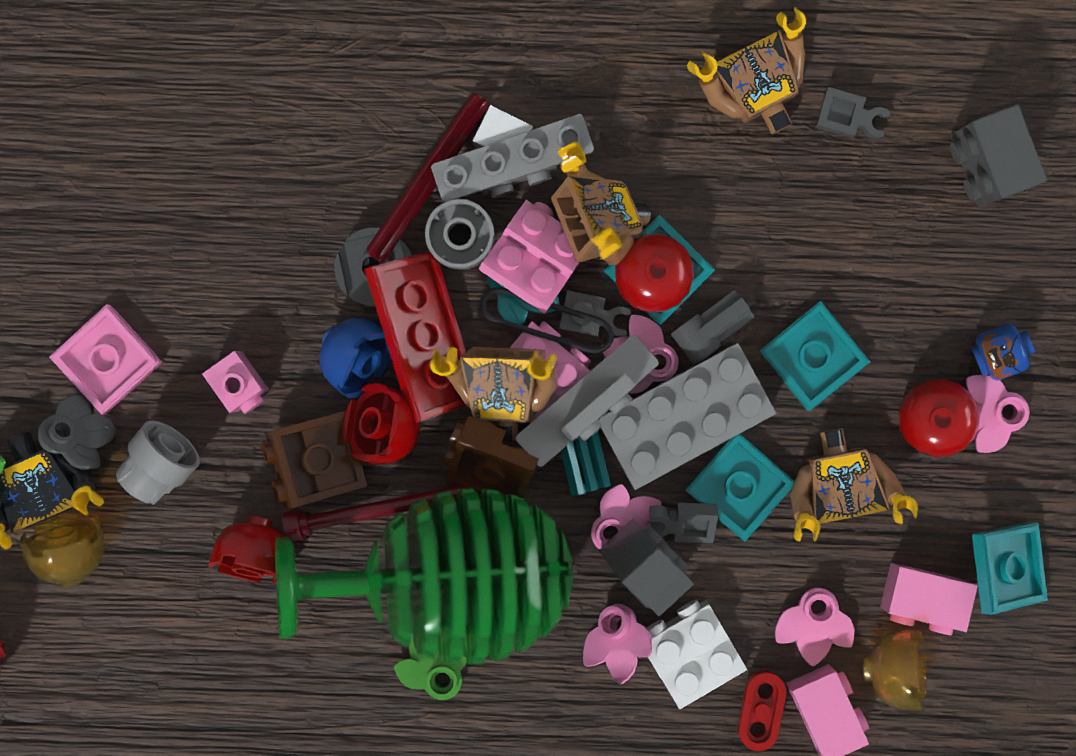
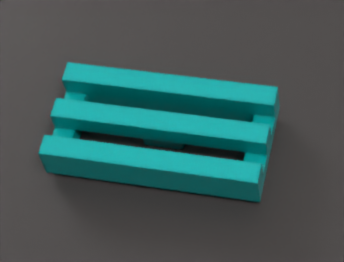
M598 430L585 441L578 436L575 439L576 446L571 441L561 450L571 496L611 486ZM578 461L581 463L585 484L582 482Z

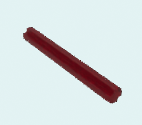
M472 94L367 246V253L380 262L386 261L437 186L431 169L432 164L458 155L488 111L489 103L478 94Z

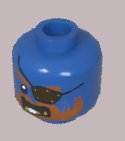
M1010 323L980 333L976 338L977 345L971 347L982 375L989 374L996 381L1026 371L1030 366L1028 355L1035 353L1027 330L1019 333L1016 327Z

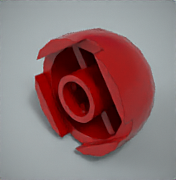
M660 233L644 234L634 239L631 249L614 269L616 285L622 298L633 308L647 313L665 312L679 305L690 292L694 280L693 261L687 249L675 238Z
M946 379L926 380L912 387L903 398L898 411L899 429L906 442L919 453L931 457H949L964 450L975 438L980 424L979 407L972 394L960 384Z
M379 383L365 385L360 389L365 392L360 396L359 400L352 399L347 407L343 420L344 442L351 444L354 453L350 454L357 460L371 464L395 463L408 455L417 443L420 433V422L415 423L413 413L403 397L402 391Z
M250 516L248 522L233 523L225 527L217 536L208 566L212 568L219 564L218 572L258 583H260L263 575L273 576L271 584H276L275 540L284 536L281 532L271 528L272 521L262 517Z

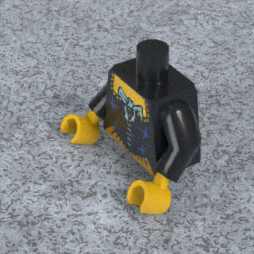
M30 432L7 441L16 462L5 466L0 474V546L5 550L9 549L13 543L12 539L5 533L9 529L11 533L24 530L73 508L84 515H88L86 507L90 501L98 507L103 505L104 499L95 492L91 469L83 470L73 467L62 454H53L46 450L39 452Z

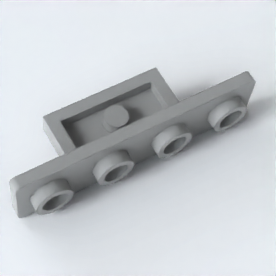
M577 114L434 163L431 169L443 202L459 199L480 191L483 196L491 194L494 199L514 192L513 185L528 181L529 186H533L550 180L552 178L550 173L557 171V165L563 162V159L558 154V149L576 141L582 147L585 155H588L594 151V147L583 115Z
M631 335L515 437V440L529 455L539 458L537 463L539 467L544 466L578 436L585 441L602 426L598 419L609 409L615 415L633 399L628 392L657 367L659 361L636 335Z

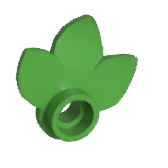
M412 633L411 643H409L411 658L401 660L394 665L397 677L406 687L410 689H425L435 699L447 700L454 697L462 685L461 670L467 663L466 657L463 655L460 658V663L457 665L444 663L438 649L433 660L420 656L417 653V649H415ZM439 673L448 674L450 683L445 686L439 685L436 681V675Z

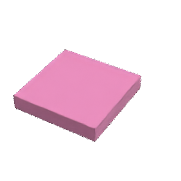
M106 304L49 356L101 415H106L163 363L109 304Z

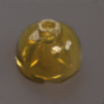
M68 515L34 526V535L27 539L26 533H24L20 539V546L27 567L40 580L48 583L61 584L63 587H72L82 583L85 577L90 575L101 563L104 555V533L101 521L98 518L90 516L91 522H78L80 519L79 515Z
M921 630L890 632L882 636L875 643L872 657L864 658L865 681H872L875 694L883 703L892 708L923 711L925 708L920 700L926 699L927 692L926 654H918V643H925Z

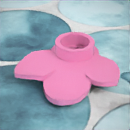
M631 315L628 328L629 336L614 338L610 348L602 352L604 357L606 358L631 335H636L654 356L662 355L666 360L663 369H653L628 392L634 394L643 392L653 381L662 382L670 379L677 371L678 356L671 346L664 343L662 329L659 325L647 317Z
M987 375L969 376L966 378V387L979 407L980 424L975 438L976 450L979 453L998 451L1007 444L1011 432L1021 429L1027 423L1030 414L1028 403L1021 395L1007 392L1000 380H993ZM1009 404L1012 406L1014 413L1011 418L1005 419L1002 415V409L1005 405Z
M623 484L609 489L600 501V517L595 520L591 528L593 543L600 550L610 540L603 536V531L606 527L614 526L619 532L633 518L643 529L646 528L647 521H650L649 507L661 506V501L649 496H638L630 499Z
M816 587L807 590L801 596L798 605L783 611L775 627V640L777 643L796 641L803 658L809 665L815 666L827 655L832 644L852 647L854 626L851 619L839 611L836 597L829 590ZM816 600L824 602V609L820 613H813L811 610V605Z
M623 604L611 605L601 612L598 619V627L594 628L587 635L583 650L584 666L592 667L606 662L615 681L619 684H624L635 672L637 657L645 658L651 656L652 637L645 626L637 623L635 613L630 607ZM622 618V623L618 630L617 623Z

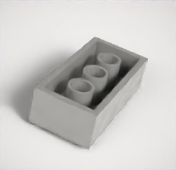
M735 343L635 396L615 415L611 410L604 413L598 421L602 424L600 428L628 480L636 490L777 413L739 343Z

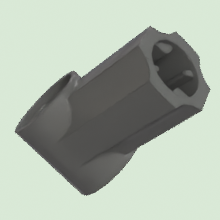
M733 290L701 315L697 313L671 333V336L691 363L696 365L722 345L721 342L746 325L754 318V315L743 298Z

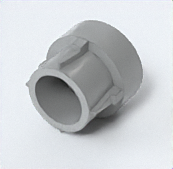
M454 199L441 204L431 213L425 228V239L430 252L441 264L452 269L464 270L473 268L484 261L493 248L495 233L489 215L481 206L469 200ZM464 224L471 229V238L464 245H454L449 239L450 230L455 225Z
M147 421L128 443L129 455L116 470V477L121 486L133 497L154 505L165 493L169 494L174 487L183 485L199 466L200 457L191 442L176 429L162 422Z

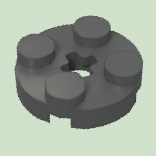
M376 227L361 229L351 234L345 240L346 242L342 245L340 252L337 253L334 263L335 277L341 290L353 301L368 307H376L364 272V267L370 264L369 258H371L367 253V246L380 229ZM400 239L384 262L387 263L412 256L409 247Z

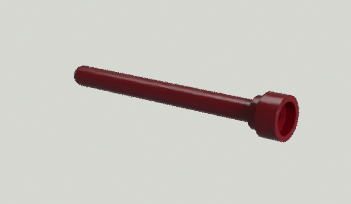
M458 485L312 515L308 511L302 512L300 509L286 511L282 514L283 531L285 537L291 539L292 542L306 540L307 535H312L313 530L408 512L410 505L422 498L426 499L430 507L431 503H433L432 498L434 494L442 491H450V495H453L456 502L457 490L469 487Z

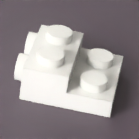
M698 600L690 601L677 610L679 616L667 623L663 619L656 621L647 627L652 637V653L648 658L679 710L747 670L706 600L701 603Z

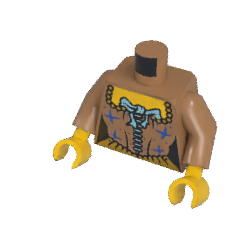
M794 8L796 17L790 24H787L786 16L782 11L778 13L777 23L786 31L783 36L779 30L718 62L711 55L701 52L705 59V64L700 70L694 62H688V70L699 77V84L712 107L731 118H740L744 123L762 115L772 135L793 124L783 104L794 99L799 93L798 88L803 83L805 49L801 31L806 25V18L798 8Z
M574 141L557 150L563 159L561 163L562 171L567 173L568 177L551 197L576 262L601 257L607 264L617 265L629 252L634 244V239L642 232L643 226L649 223L651 217L650 209L646 203H633L628 188L622 181L605 179L588 171L584 165L586 163L585 153L580 144Z
M455 347L448 348L446 357L442 356L437 349L433 351L430 364L431 370L438 375L448 378L466 406L471 408L472 416L475 419L494 421L496 427L506 430L503 441H514L515 437L519 434L518 422H527L537 411L544 409L557 388L554 369L557 355L551 353L549 359L545 360V349L472 347L460 357V361L457 360L458 350Z
M843 428L820 432L824 454L806 458V465L799 469L790 492L795 521H797L793 534L796 541H801V529L803 528L811 530L813 540L816 541L820 532V524L890 510L889 504L893 505V519L896 523L903 524V517L899 512L903 508L911 510L914 518H917V502L914 498L906 496V492L894 472L876 454L869 453L864 448L847 450Z

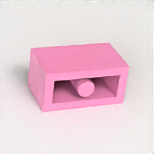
M891 562L880 608L891 614V621L914 626L915 620L929 623V630L945 635H952L953 629L967 632L978 585L964 579Z
M827 664L786 683L819 756H845L869 745L864 734L865 731L870 729L861 709L859 707L853 709L848 699V695L853 694V690L843 671L837 673Z

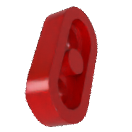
M769 670L757 671L748 678L739 714L738 735L743 744L753 751H765L776 743L786 700L784 682L776 673ZM763 683H768L771 685L769 694L765 696L759 695L758 687ZM755 722H761L764 725L763 730L758 734L750 732V727Z

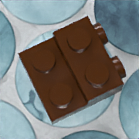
M346 411L265 433L267 441L261 442V450L266 464H274L277 479L272 480L271 484L277 503L284 502L286 509H291L367 487L361 461L352 457L350 453L354 452L351 444L344 442L343 420Z
M468 416L465 424L457 422L450 439V446L443 462L444 465L449 466L445 481L456 486L466 485L469 488H474L475 492L479 495L481 490L486 488L499 491L503 498L509 493L523 499L539 458L529 455L521 448L502 444L506 430L496 427L489 421L477 420Z

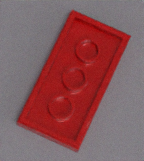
M428 251L364 269L402 395L413 413L415 423L466 406L448 378L434 373L430 367L435 349L442 356L446 357L448 348L455 347L458 350L457 360L459 361L460 357L466 353L439 261Z

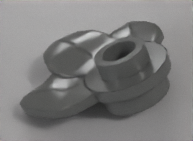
M74 395L62 400L57 405L55 414L47 417L38 429L40 445L46 451L53 454H62L70 465L83 470L100 467V457L96 449L110 443L117 434L116 427L108 418L99 414H91V403L83 395ZM55 428L60 430L65 437L59 436L56 433Z

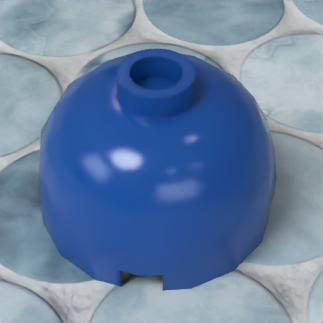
M357 317L348 319L337 326L329 328L322 338L320 350L321 371L328 382L347 398L361 396L365 391L360 389L373 378L375 373L376 377L381 379L392 363L382 326L372 319Z

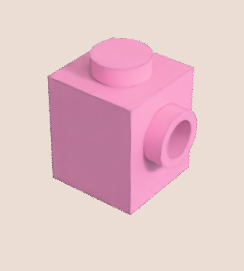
M233 351L202 373L229 413L239 412L240 410L244 414L249 413L264 402L261 395L269 390L242 351Z

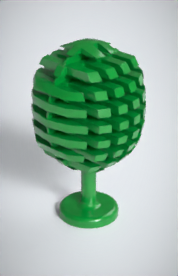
M460 488L456 492V502L453 495H450V491H442L434 494L432 498L433 503H431L430 507L426 499L422 498L410 505L406 521L400 512L386 525L383 536L385 569H380L379 542L375 540L365 564V570L300 574L296 572L293 542L287 537L276 538L275 557L280 639L292 638L296 634L297 603L302 599L366 595L378 623L381 622L382 624L381 594H386L389 632L391 637L405 648L409 647L413 633V642L417 653L431 660L435 658L438 649L444 663L458 665L460 658L464 655L469 665L483 664L489 653L490 659L496 662L508 658L512 648L516 653H520L531 647L537 637H545L559 623L562 617L561 610L563 605L564 611L568 609L573 585L572 556L562 529H558L557 533L553 518L536 505L529 507L527 502L520 497L508 493L503 498L499 491L486 488L481 490L480 498L474 488Z

